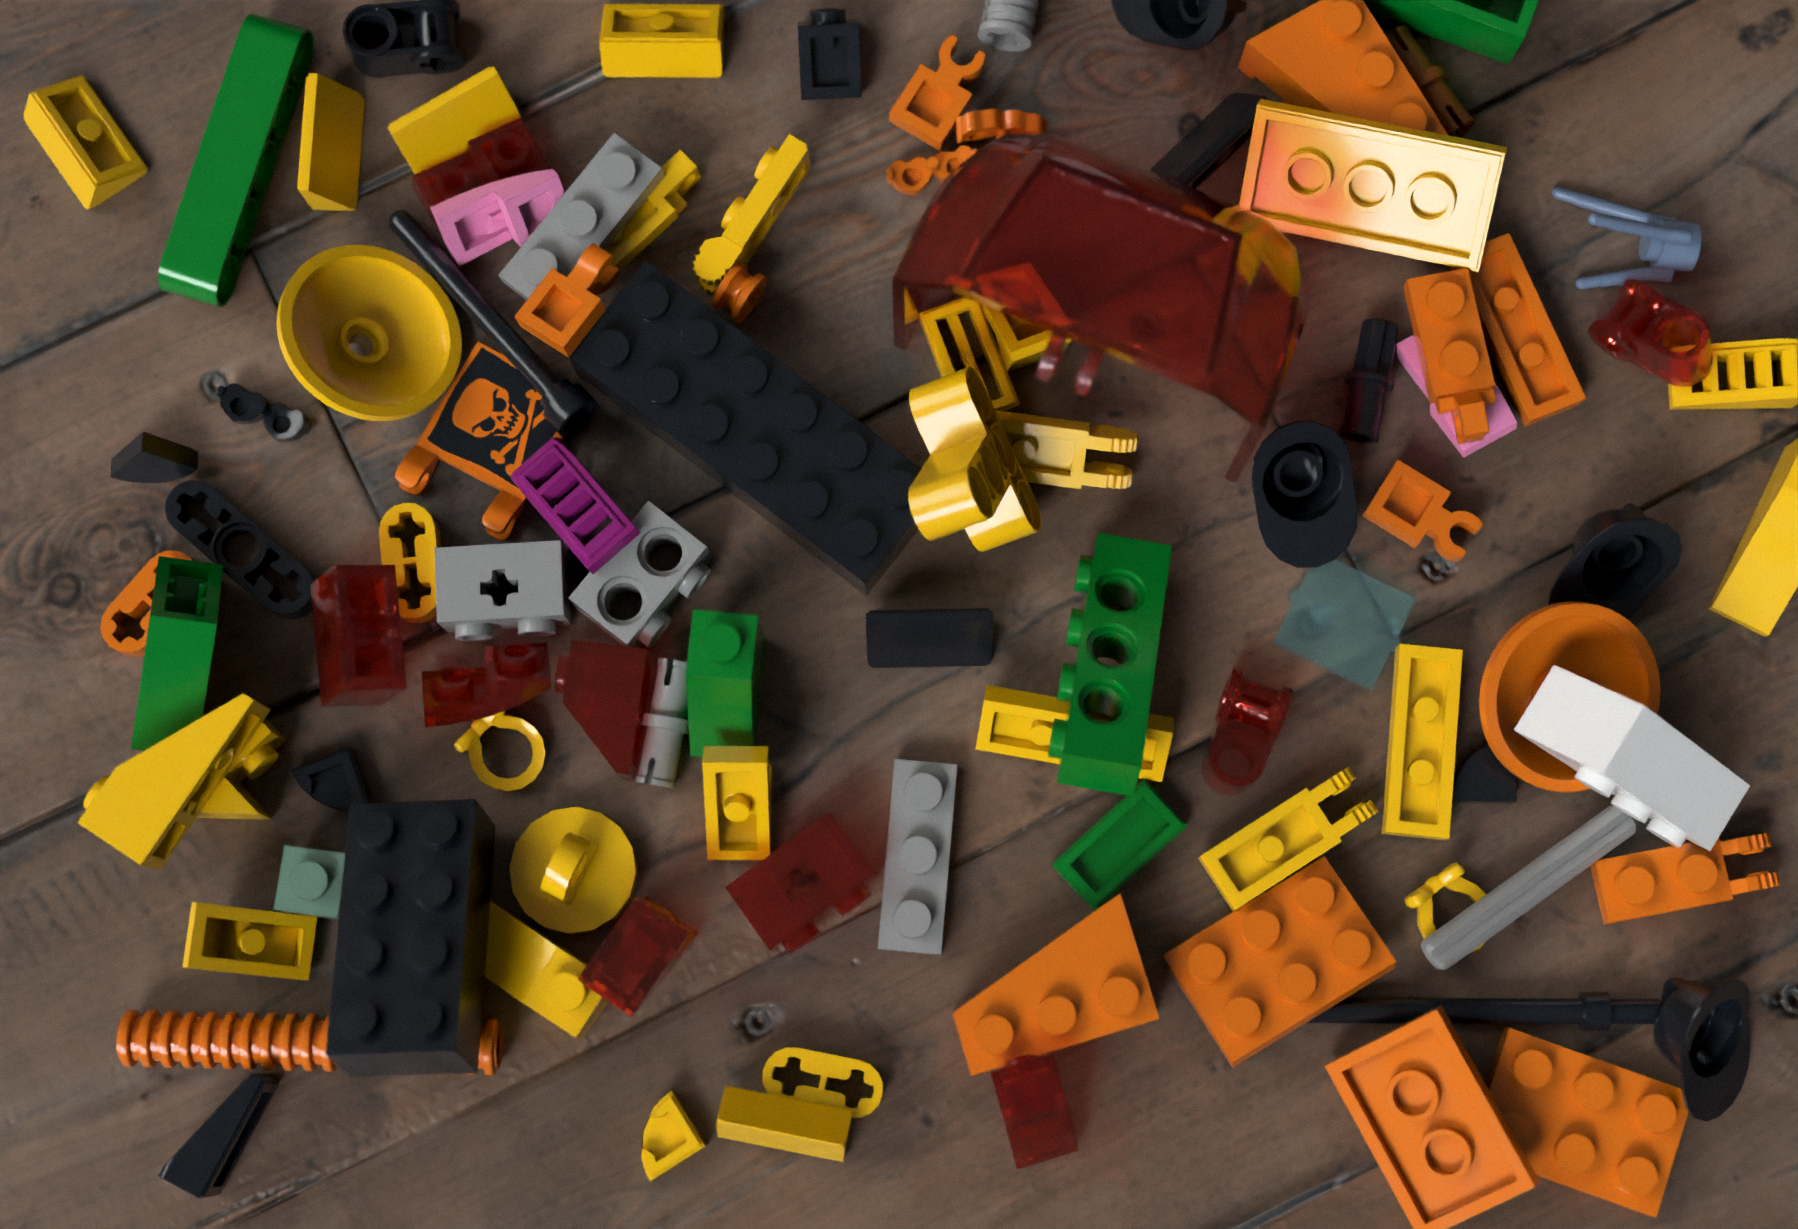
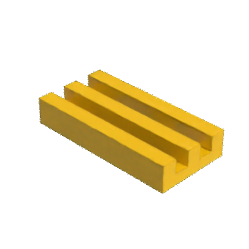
M977 293L919 313V321L941 377L955 372L936 323L945 319L963 367H972L985 386L958 314L968 311L1001 395V398L991 401L995 410L1005 412L1019 410L1020 403Z

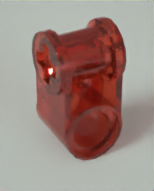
M1627 279L1623 281L1618 289L1619 299L1603 320H1595L1588 329V334L1593 342L1607 354L1621 361L1630 362L1665 380L1667 383L1678 387L1692 386L1702 382L1710 374L1713 367L1711 334L1706 318L1699 312L1661 295L1652 287L1637 280ZM1680 343L1696 345L1693 349L1686 352L1670 350L1673 346Z
M1232 668L1215 713L1214 720L1216 722L1202 760V774L1205 782L1212 790L1228 796L1242 794L1259 779L1265 769L1273 742H1275L1286 717L1293 694L1292 688L1283 686L1280 690H1276L1243 678L1242 670ZM1225 749H1236L1243 753L1249 764L1247 776L1235 778L1225 774L1219 766V752Z

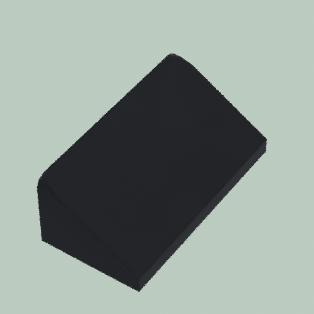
M1232 93L1226 97L1151 168L1149 172L1151 178L1177 203L1180 201L1183 203L1251 138L1257 104L1260 99H1269L1264 95Z
M989 608L869 610V613H866L867 662L872 668L987 666L992 661L993 611H990Z

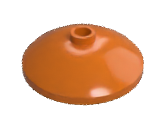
M1574 601L1560 602L1545 606L1528 614L1509 629L1498 642L1487 662L1482 677L1479 712L1481 725L1489 747L1508 771L1519 779L1538 788L1555 792H1576L1590 789L1574 778L1577 771L1514 731V728L1553 665L1646 706L1656 715H1658L1661 687L1659 669L1653 651L1643 634L1628 619L1611 609L1596 604Z

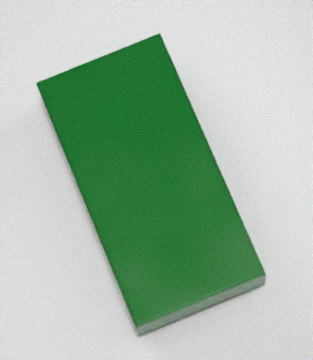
M1144 779L1136 786L1133 797L1126 795L1055 860L1051 867L1094 912L1188 825Z

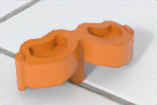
M992 108L982 111H970L956 118L957 144L996 136L997 152L1000 153L1009 151V140L1019 144H1041L1044 148L1048 147L1047 120L1036 113H1026L1017 109L1000 111L999 109Z
M962 145L954 152L941 151L936 156H931L927 160L922 157H916L907 163L897 160L887 169L886 180L896 191L914 197L925 190L932 177H936L942 183L960 186L973 174L975 165L978 164L979 152L977 149L972 150L969 146Z

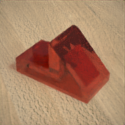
M637 897L627 907L582 971L578 980L632 1017L687 953L699 932L649 897L645 899Z

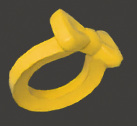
M498 700L482 717H478L472 722L471 727L455 741L454 746L456 751L461 753L467 750L472 769L480 781L486 785L502 791L522 789L533 782L543 768L546 755L543 738L537 729L524 719L505 714L506 704ZM496 726L498 728L518 730L528 738L533 755L526 771L517 777L503 778L496 776L488 770L484 764L482 745L479 739L489 727Z
M1457 862L1447 866L1438 875L1428 878L1424 885L1404 898L1407 907L1410 909L1417 908V926L1423 939L1436 931L1433 923L1432 896L1441 888L1446 887L1451 891L1467 895L1474 902H1477L1486 895L1476 884L1460 877L1465 873V870ZM1484 942L1482 945H1480L1479 947H1477L1475 950H1473L1472 952H1474V951L1480 949V948L1485 944V942Z

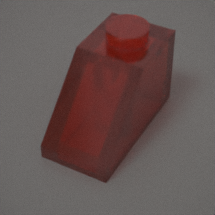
M571 640L569 656L560 655L557 662L555 692L563 694L562 703L615 772L623 780L635 781L643 733L641 721L643 713L646 712L653 658L649 651L644 648Z

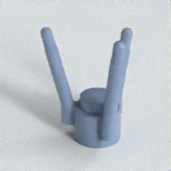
M1555 187L1552 190V196L1555 199L1602 213H1592L1589 215L1588 222L1591 225L1640 236L1639 257L1641 260L1650 262V266L1645 268L1580 277L1576 280L1577 288L1608 287L1644 281L1671 283L1674 270L1690 272L1696 266L1702 240L1701 228L1698 223L1677 221L1676 217L1654 215L1561 187Z

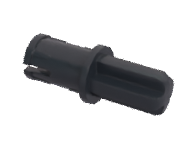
M1375 318L1366 319L1362 323L1353 371L1347 372L1344 380L1350 385L1343 424L1339 431L1340 437L1359 443H1377L1379 440L1378 432L1386 392L1392 391L1395 384L1393 379L1389 377L1399 329L1397 324L1391 321Z

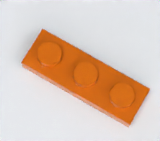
M1510 233L1487 241L1479 272L1469 270L1485 343L1524 427H1527L1581 405L1586 400V396ZM1450 266L1451 269H1452V271H1453V270L1461 269V268H1456V267Z

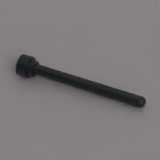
M397 210L393 212L389 217L391 230L542 396L540 404L545 409L543 416L559 435H570L585 425L594 415L598 407L597 401L581 384H572L568 379L560 380L407 211Z

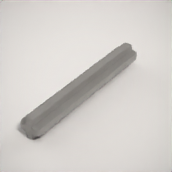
M1615 806L1607 807L1425 938L1421 943L1424 955L1437 970L1450 968L1634 835L1637 829L1634 820Z

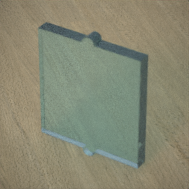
M1337 560L1317 568H1308L1298 590H1293L1288 595V601L1291 605L1272 644L1366 690L1372 691L1390 653L1395 652V647L1401 644L1397 638L1416 598Z

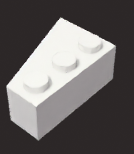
M1553 665L1514 728V731L1577 771L1574 778L1605 797L1609 798L1611 794L1614 795L1611 804L1617 809L1642 823H1646L1648 818L1651 819L1646 829L1677 848H1681L1687 839L1711 851L1750 787L1748 783L1646 706L1556 665Z

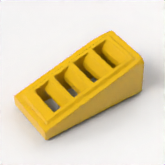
M1798 338L1674 346L1666 350L1669 410L1793 408L1798 404ZM1772 361H1776L1778 386L1773 387ZM1691 362H1701L1703 392L1692 393ZM1717 362H1726L1728 390L1719 391ZM1744 362H1753L1755 388L1746 389Z

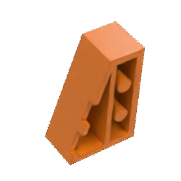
M1320 0L1246 41L1238 68L1252 80L1254 77L1259 79L1283 99L1282 103L1448 135L1363 0Z
M1121 893L952 1013L970 1076L1160 1019Z

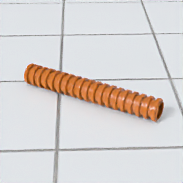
M128 1009L120 1019L117 1030V1055L124 1067H134L140 1061L143 1067L154 1068L158 1061H161L164 1068H174L178 1062H181L183 1068H195L198 1062H201L204 1069H214L218 1063H221L224 1069H235L238 1063H241L245 1070H254L258 1064H262L264 1070H275L278 1064H282L285 1071H294L298 1065H302L304 1071H315L318 1065H322L326 1072H335L337 1065L326 1056L330 1014L326 1016L325 1020H320L318 1014L308 1013L304 1020H300L297 1013H288L285 1019H280L278 1013H267L265 1018L261 1019L257 1012H248L244 1018H241L238 1012H227L224 1018H221L219 1012L208 1011L204 1017H201L198 1011H187L184 1017H181L179 1011L168 1010L164 1016H161L158 1010H147L144 1016H141L139 1010ZM488 1018L486 1024H481L478 1069H484L485 1075L494 1076L497 1069H500L502 1061L503 1029L502 1025L499 1024L498 1018ZM465 1073V1075H475V1074H476V1073Z

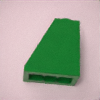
M158 557L131 749L145 751L203 717L218 622L223 565Z
M693 609L686 666L691 757L703 758L704 746L756 745L766 650V637L758 615Z

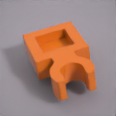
M953 34L947 37L941 44L938 70L934 72L920 64L889 112V122L940 152L956 129V118L960 115L963 116L972 103L973 94L962 88V85L976 81L981 76L985 65V53L980 50L975 54L971 63L967 65L954 63L951 57L958 48V37Z
M1398 459L1362 514L1364 518L1413 548L1419 545L1424 535L1429 536L1433 539L1437 552L1443 558L1453 562H1459L1467 551L1452 542L1450 538L1451 528L1460 527L1468 533L1476 535L1483 526L1481 520L1470 512L1455 511L1451 513L1444 509L1442 506L1451 494V491Z

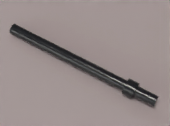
M1580 992L1578 998H1346L1307 1023L1405 1024L1442 1005L1452 1024H1579L1582 1031H1609L1611 1024L1655 1025L1662 1004L1660 999L1610 998L1608 992Z

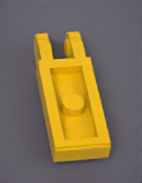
M791 134L787 136L779 149L772 146L764 154L754 174V177L758 179L757 183L746 199L741 196L737 197L725 213L721 223V228L725 230L722 236L705 240L699 248L700 254L695 255L696 259L692 261L694 265L692 269L696 273L695 276L697 283H700V289H704L705 294L710 293L713 296L723 278L738 261H743L746 264L749 262L812 168L807 144Z
M996 410L1028 482L1081 489L1082 485L1120 490L1132 485L1133 469H1129V467L1123 466V464L1104 461L1085 463L1087 449L1117 453L1136 451L1139 436L1134 430L1122 427L1117 428L1110 425L1090 427L1088 422Z
M1349 766L1311 791L1307 788L1300 791L1198 857L1232 911L1243 906L1342 842L1340 839L1342 835L1379 812L1371 800L1366 803L1360 802L1346 811L1343 818L1332 825L1330 824L1318 803L1330 795L1336 796L1351 786V782L1356 777Z

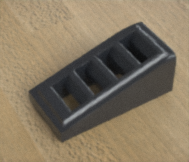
M251 1073L163 1166L158 1176L197 1198L221 1194L279 1085L277 1083L279 1079L269 1074Z

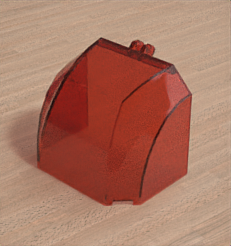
M1052 132L1042 134H1005L977 150L951 171L931 198L892 279L894 346L906 350L918 322L919 313L922 312L931 289L948 290L1053 332L1035 376L1046 382L1057 372L1067 338L1091 347L1086 361L1081 363L1074 380L1076 385L1074 393L1087 397L1105 353L1214 396L1247 421L1224 479L1236 483L1265 430L1299 343L1310 309L1296 248L1265 216Z

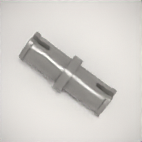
M658 658V670L650 712L643 713L641 725L647 728L638 776H636L635 782L675 789L684 734H689L686 688L687 662Z

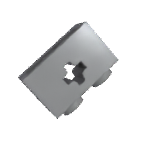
M561 540L434 548L437 623L447 632H455L456 640H488L493 638V630L518 628V636L546 637L556 634V626L572 625L571 601L569 600V552ZM508 580L518 592L508 594L506 605L500 606L490 593L501 591L502 581Z

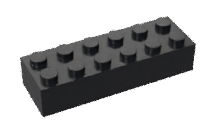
M647 260L569 357L576 374L865 596L869 594L919 530L911 513L908 492L922 468Z

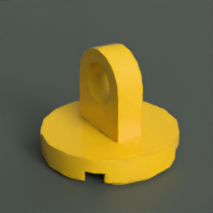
M577 806L552 810L530 823L515 844L509 866L512 892L525 914L546 929L570 935L595 931L617 919L632 899L638 877L634 848L624 830L601 812Z

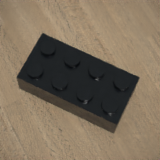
M476 799L350 804L326 1056L350 1077L478 1073L496 826Z

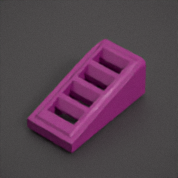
M557 437L550 439L511 475L512 481L592 574L596 573L641 533L581 461ZM578 482L581 483V484H580L578 487H576L570 494H568L561 502H559L555 507L553 506V504H554L555 502H557L564 494H566V493H567L572 487H574ZM593 501L597 502L589 510H587L581 517H579L573 524H571L570 526L568 525L569 522H571ZM610 517L613 521L585 545L582 540L605 519Z

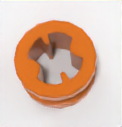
M738 261L728 271L716 290L711 304L712 308L717 311L728 309L731 312V320L737 324L741 323L753 310L768 280L767 276L762 273H758L755 276L748 273V264L743 261Z

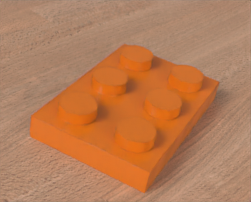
M1325 856L1162 955L1163 962L1232 1068L1396 968L1397 963Z
M1442 1005L1331 1060L1325 1065L1328 1074L1413 1229H1448L1537 1186L1539 1182L1537 1175Z
M1504 1028L1486 1086L1535 1174L1549 1181L1657 1218L1689 1113L1685 1108L1682 1089L1518 1030Z

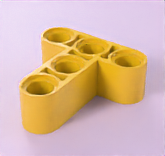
M969 366L910 389L909 403L911 412L930 453L929 458L911 484L908 492L911 513L922 535L927 540L933 541L965 529L976 549L980 552H985L1039 532L1042 527V521L1036 498L977 372Z

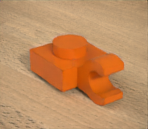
M592 243L582 253L577 264L567 277L552 268L514 316L519 326L569 358L606 311L602 299L596 295L605 293L620 274V270L610 264L614 259L613 255Z

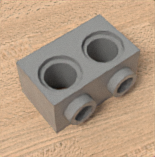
M650 501L643 506L631 521L641 533L596 573L592 574L589 572L569 596V600L578 611L633 654L642 643L649 648L658 641L672 621V618L667 615L668 611L681 595L687 599L693 597L711 573V569L706 566L712 559L708 547ZM663 544H673L682 550V558L679 564L669 571H657L649 565L652 552ZM624 592L639 594L642 597V607L635 617L629 620H617L611 617L610 606L617 595Z

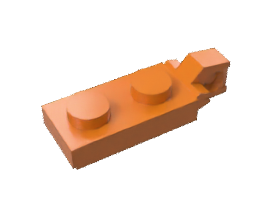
M1468 268L1409 278L1403 285L1429 403H1435L1438 414L1451 412L1458 445L1482 441L1485 434L1490 432L1485 406L1496 402L1494 393L1495 382Z

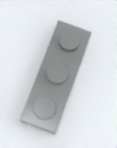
M613 133L498 276L502 282L527 300L552 268L567 277L589 245L594 243L606 250L665 177L663 169L616 133Z
M904 759L894 760L878 950L941 955L958 764Z

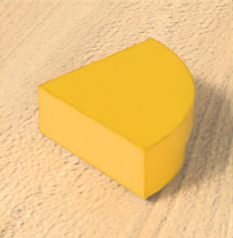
M674 1091L669 1092L656 1104L643 1131L641 1158L646 1175L650 1181L707 1146Z

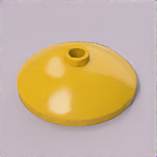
M344 245L325 250L314 255L297 269L281 295L276 325L283 356L289 368L304 388L322 403L338 412L369 421L404 419L418 414L431 406L446 391L457 373L462 353V337L454 307L444 290L433 277L416 263L400 254L369 245ZM349 344H357L362 347L366 356L356 354Z

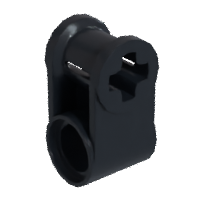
M413 0L384 4H365L352 10L343 23L342 33L352 60L360 72L369 77L383 78L418 73L445 74L457 71L465 65L464 52L457 46L455 21L460 17V4L456 0ZM434 30H436V37H437V40H436L435 42H434ZM378 33L388 36L385 44L379 48L365 49L361 47L362 42L369 35Z

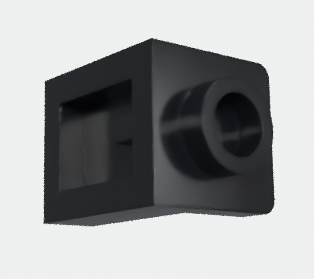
M843 8L809 10L810 21H798L801 100L862 98L858 19H846V9Z

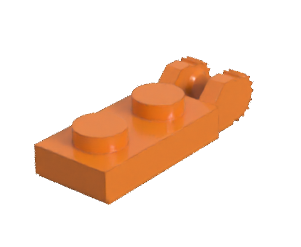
M1769 833L1721 842L1718 838L1711 851L1690 842L1683 844L1681 848L1669 846L1596 861L1590 868L1603 925L1734 900L1733 895L1781 886L1778 872L1771 873L1769 871L1751 873L1746 878L1729 881L1723 857L1738 853L1749 855L1763 852L1765 848L1772 847Z

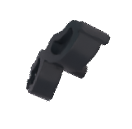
M233 383L226 387L219 386L216 391V395L220 397V406L233 422L253 424L263 419L267 431L279 442L298 440L304 434H308L311 429L305 413L299 410H290L282 403H272L269 405L268 400L263 395L248 392L245 387Z

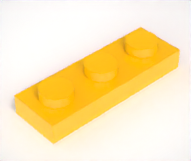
M1399 644L1395 647L1382 834L1436 840L1450 839L1463 650Z
M986 685L975 750L1059 764L1060 759L1048 757V750L1054 718L1066 720L1068 702L1057 701V697ZM1100 712L1088 714L1092 719L1099 722L1113 721L1109 716ZM1149 713L1142 768L1139 775L1140 779L1162 782L1173 737L1174 717Z

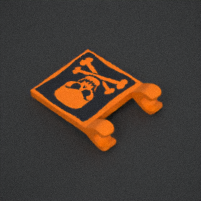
M477 342L418 442L399 464L395 472V478L403 491L413 496H420L428 486L440 459L501 491L485 511L482 517V524L485 526V531L488 535L499 541H506L515 529L528 500L512 481V473L550 439L557 437L562 441L565 436H560L544 418L543 413L545 409L540 404L542 396L509 359L494 349Z

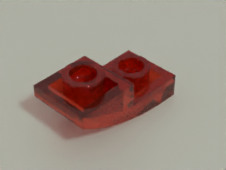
M521 117L469 140L465 153L413 175L411 186L439 235L442 236L430 207L485 184L525 173L549 170L551 166Z
M510 641L502 645L484 646L485 667L466 668L462 666H448L435 671H421L425 728L463 723L495 715L525 703L552 688L547 642Z
M1053 1053L1042 1057L1022 1055L1005 1063L1002 1069L990 1072L1009 1146L1017 1169L1078 1151L1066 1095Z

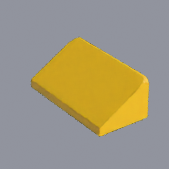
M604 4L599 39L602 73L606 77H721L723 73L724 5Z
M489 66L393 121L387 128L416 178L420 181H426L518 128L522 124V118L495 67Z
M309 73L308 77H306L297 189L313 210L353 211L356 209L358 202L365 100L357 91L319 73Z
M84 75L29 93L24 111V120L85 209L88 210L100 205L147 173L148 167Z
M725 1085L717 1115V1136L719 1138L844 1162L853 1111Z

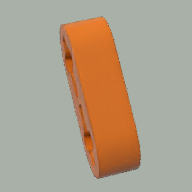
M173 550L158 553L131 580L107 607L101 619L100 629L102 637L109 647L128 657L139 658L144 656L151 609L141 619L140 626L145 633L139 640L128 636L122 641L121 639L125 635L126 630L120 623L127 615L135 619L140 618L152 605L159 556L195 561L190 556L181 551Z

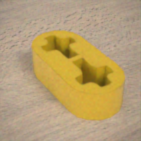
M401 503L389 509L380 522L379 540L384 594L388 606L400 618L409 623H424L437 616L434 548L441 547L440 530L435 519L425 508L416 503ZM413 518L420 528H425V534L415 536V557H408L406 544L400 538L394 537L395 532L404 530L405 520ZM411 569H417L419 582L425 588L431 589V595L421 597L420 608L413 609L407 600L400 598V592L410 590Z
M786 1047L776 1051L766 1061L763 1069V1084L768 1094L853 1111L852 1118H861L872 1113L880 1104L883 1096V1081L879 1072L871 1064L858 1059L797 1047ZM790 1057L801 1059L800 1069L803 1072L821 1075L819 1088L800 1085L795 1089L794 1095L784 1094L783 1082L774 1079L775 1068L786 1067ZM852 1070L863 1071L864 1083L873 1086L872 1098H861L857 1108L846 1106L845 1094L826 1090L828 1077L847 1080L850 1078Z

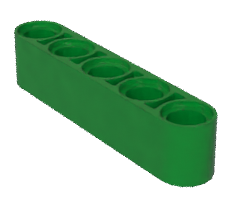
M252 13L244 19L161 258L158 272V286L161 291L219 307H224L230 300L310 66L314 47V37L310 29Z

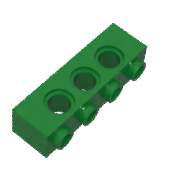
M1097 533L1092 557L1080 555L1074 592L1085 594L1083 610L1071 609L1065 646L1077 647L1075 664L1063 663L1057 693V701L1068 702L1066 720L1054 718L1048 750V757L1060 759L1056 783L1132 797L1134 795L1142 768L1172 545ZM1106 604H1118L1127 610L1116 611L1106 606ZM1097 658H1111L1120 665L1108 666L1098 661ZM1100 712L1109 716L1113 721L1099 722L1092 719L1088 714Z

